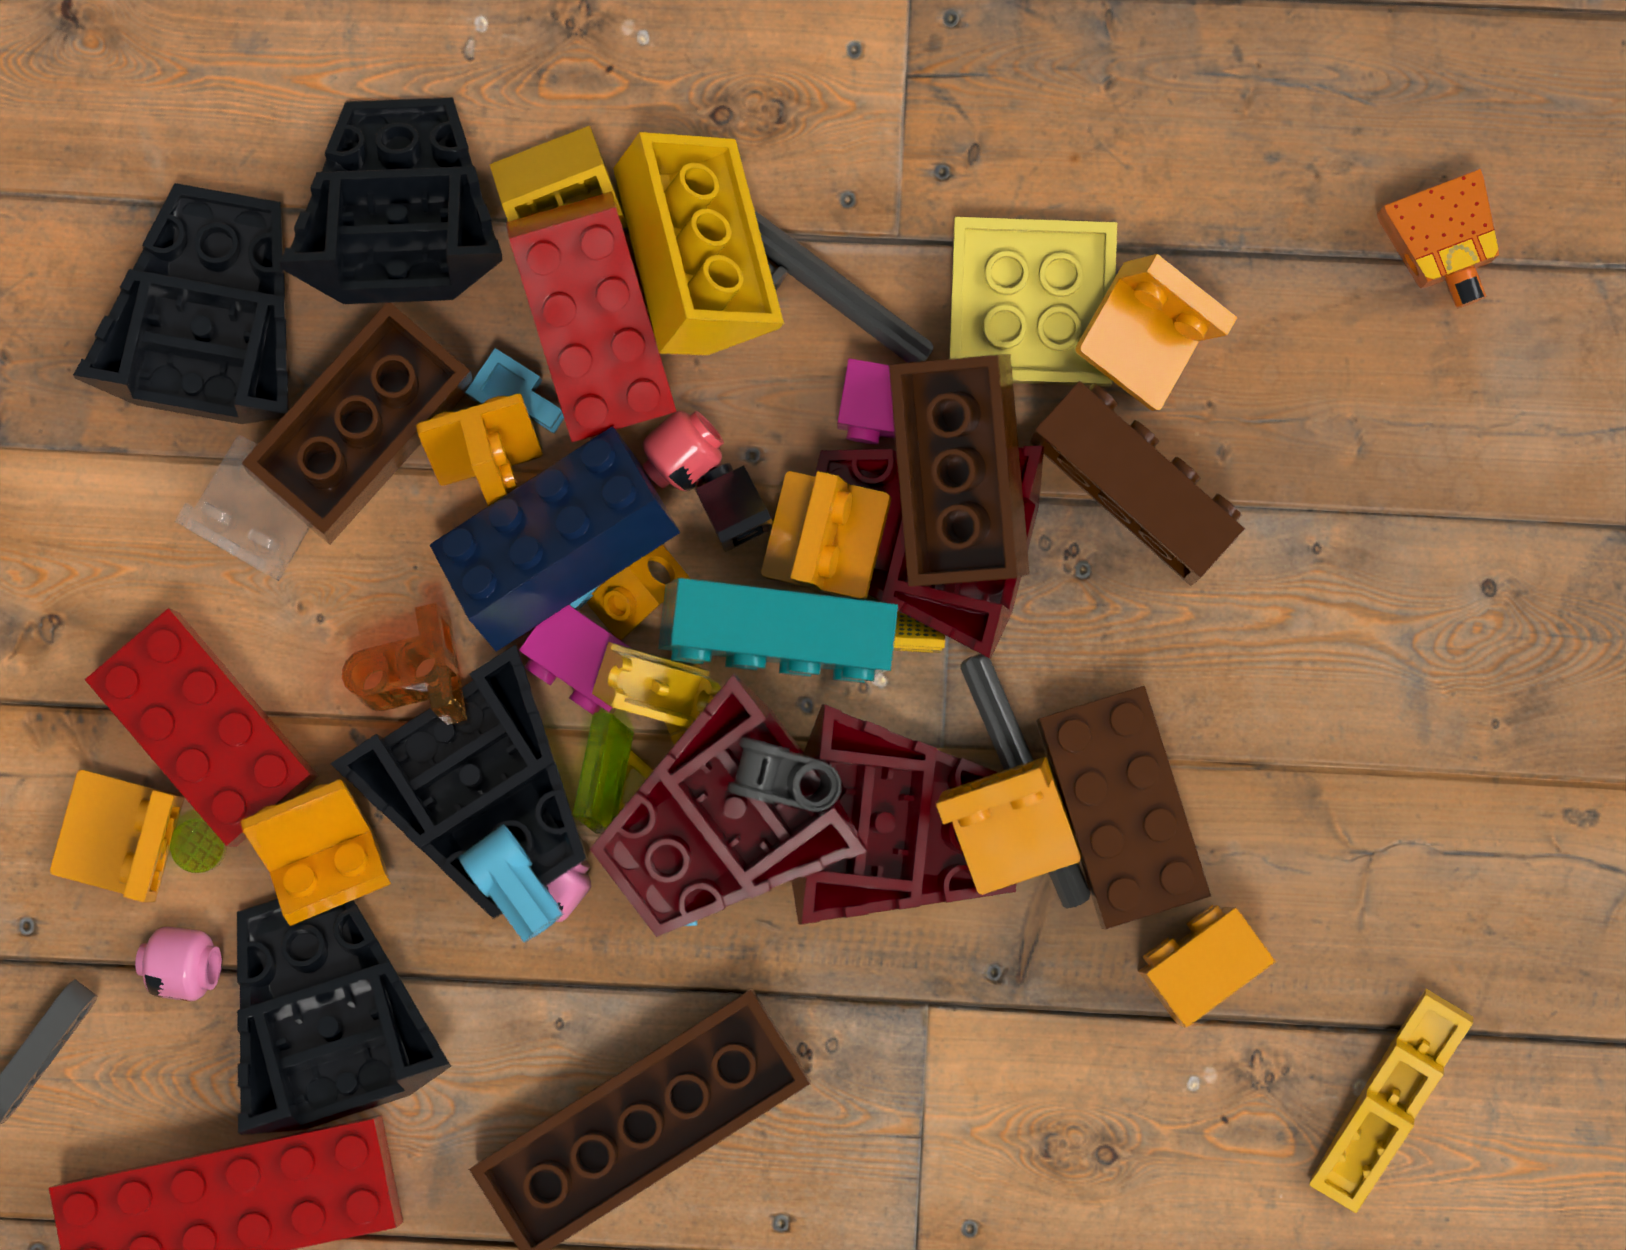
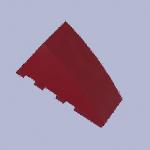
M1043 445L1019 448L1027 550L1039 509L1044 456ZM893 449L821 450L815 477L817 471L837 475L850 485L886 492L891 496V503L868 595L883 603L898 604V611L991 659L1013 612L1021 577L908 587L897 451Z
M735 673L731 675L590 848V851L656 937L720 912L725 907L749 897L752 899L769 892L776 886L821 871L824 867L845 858L850 859L867 852L865 844L838 798L827 809L810 811L775 802V804L763 802L727 791L728 783L735 781L743 752V748L739 745L741 737L767 742L787 748L791 752L805 755L773 711ZM816 769L807 771L800 780L799 788L803 797L814 794L820 785V776Z
M822 704L804 754L831 765L839 774L841 791L838 799L865 844L867 852L850 859L845 858L824 867L823 870L806 877L791 880L798 924L803 925L823 920L868 915L869 913L895 909L901 910L928 904L947 903L1016 892L1017 883L983 895L977 892L952 822L943 824L936 806V802L943 791L999 772L966 759L957 758L939 751L933 746L911 740L888 731L887 728L869 721L860 720L843 713L841 710Z

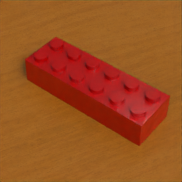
M382 1115L67 1181L48 1188L61 1250H295L397 1228L403 1223Z

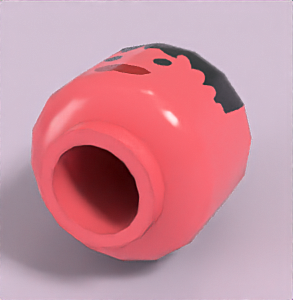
M677 411L667 417L644 439L643 449L648 460L642 466L649 477L662 489L671 484L681 491H690L702 481L703 476L707 472L720 465L722 454L719 447L724 444V441L714 426L698 411L691 415L683 411Z

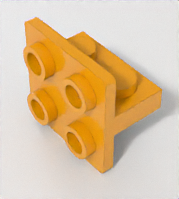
M521 394L496 396L488 399L481 405L457 412L439 413L430 420L416 425L419 439L439 485L445 486L476 476L488 506L518 487L512 465L536 459L543 455L540 442Z
M788 471L784 477L761 574L766 578L859 600L866 599L891 503V496L886 492L850 485L837 475L817 471L815 477Z

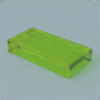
M594 713L592 717L573 810V816L596 834H602L618 814L634 732L612 713Z

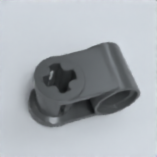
M746 737L740 738L739 745L743 748L735 781L728 783V792L774 804L779 802L810 811L827 809L836 802L841 791V781L839 774L831 765L807 755L791 752L789 749ZM816 769L820 776V785L814 794L803 797L799 788L800 780L807 771Z

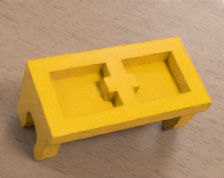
M608 642L592 694L613 708L689 728L706 707L709 696H715L721 687L718 682L708 677L710 671L671 661L668 658Z

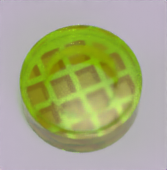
M199 818L181 823L173 832L170 842V852L175 863L185 871L192 873H205L215 869L223 861L227 851V846H225L208 824Z

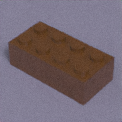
M385 303L242 461V465L256 482L330 545L421 444L416 425L430 420L439 413L451 411L466 394V390L473 381L471 371L392 303Z
M1011 354L890 364L889 372L908 587L1012 579L1030 574Z
M1079 381L1035 429L1030 443L1034 446L1043 445L1044 455L1185 582L1192 586L1244 531L1245 528L1237 522L1242 516L1241 513L1220 494L1217 493L1211 499L1196 485L1200 480L1199 475L1183 460L1175 457L1170 462L1155 448L1159 440L1143 424L1134 420L1129 425L1117 415L1114 409L1118 404L1104 389L1095 383L1088 389Z
M1145 685L1039 718L1036 722L1058 792L1081 852V865L1101 928H1112L1211 897Z

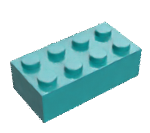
M677 578L665 584L658 649L672 651L671 661L704 664V662H711V656L726 657L725 667L757 671L758 668L765 669L766 662L780 664V674L811 677V675H820L821 669L833 670L832 680L865 683V681H874L875 674L891 671L898 604Z

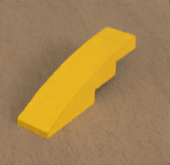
M1425 989L1348 1113L1310 1179L1309 1186L1352 1212H1358L1414 1127L1415 1117L1444 1075V1067L1472 1026L1473 1016L1430 990Z

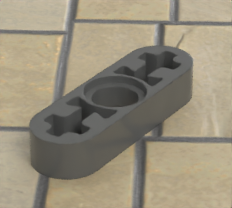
M76 979L71 981L60 993L0 1074V1124H3L20 1106L97 1000L98 996Z

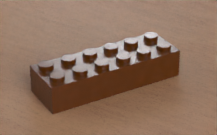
M752 988L484 1158L469 1170L519 1250H551L810 1085L811 1080Z

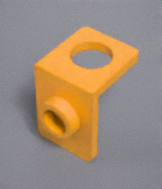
M663 544L605 581L592 593L593 596L587 602L609 631L619 640L625 638L664 602L665 584L660 583L651 575L648 569V561H656L663 565L670 575V582L677 578L691 579Z

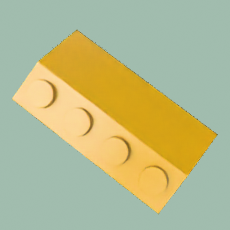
M639 132L613 170L658 352L660 354L708 356L780 329L784 321L736 139Z

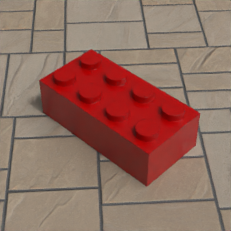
M612 191L506 222L510 245L571 442L599 435L612 426L616 430L677 412Z
M170 608L166 609L84 679L225 846L237 847L247 838L240 824L243 819L255 815L259 810L267 806L279 805L293 799L319 777L180 612Z

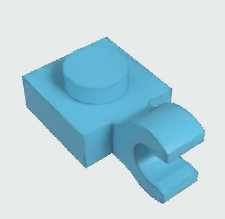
M494 348L465 392L469 398L480 405L496 396L521 394L530 418L553 434H555L564 420L562 410L535 393L542 382L541 377Z

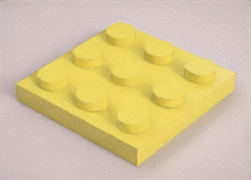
M955 217L949 359L1011 354L1013 383L1076 385L1081 381L1085 386H1091L1095 383L1098 386L1111 387L1112 380L1078 355L1075 347L1116 277L1117 222Z

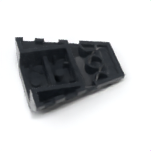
M453 97L345 102L325 150L326 161L321 172H316L310 187L312 194L305 212L300 211L294 226L295 237L290 248H285L280 260L281 269L342 304L454 300L502 262L503 258L498 239H496L492 228L487 204H485L480 190L475 166H473L469 155L468 144Z
M175 183L142 244L143 251L134 268L128 270L120 286L121 292L109 315L104 316L95 333L96 339L85 359H81L73 376L79 381L138 406L237 424L281 419L289 411L284 270L281 269L280 265L283 255L281 202Z
M516 644L471 672L469 675L473 681L384 738L375 734L330 763L493 919L503 914L491 896L486 897L458 857L504 824L526 852L532 862L530 868L545 887L587 860Z
M278 899L237 912V983L240 985V1010H237V1031L240 1033V1064H238V1087L240 1088L238 1133L240 1135L310 1129L410 1096L451 1067L450 1062L354 900L292 926H289L283 917Z

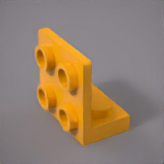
M1154 254L1123 263L1077 343L1075 351L1149 410L1156 411L1163 407L1199 341L1227 336L1237 317L1161 256Z
M1046 757L943 791L936 802L943 824L949 822L953 824L979 894L983 895L1076 864L1081 860L1080 849Z
M79 770L73 784L52 859L50 873L54 876L121 893L125 898L144 903L156 902L184 797L94 772Z
M342 780L315 786L306 794L279 805L267 806L259 810L255 815L245 818L240 822L243 833L270 873L283 917L289 926L391 885L375 834Z

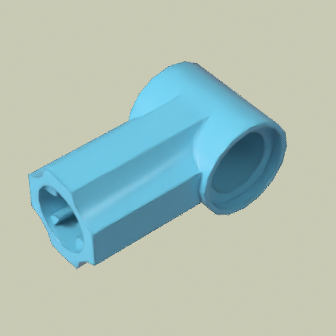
M504 824L458 857L478 888L486 897H492L523 942L526 943L539 935L564 915L544 884L540 882L530 868L532 865L530 858Z

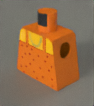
M1481 169L1386 204L1377 213L1378 220L1421 289L1446 280L1456 308L1470 305L1487 297L1476 269L1495 260L1499 256V249Z

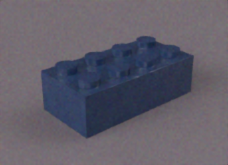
M612 426L429 545L467 618L497 652L678 535L680 531L640 462Z

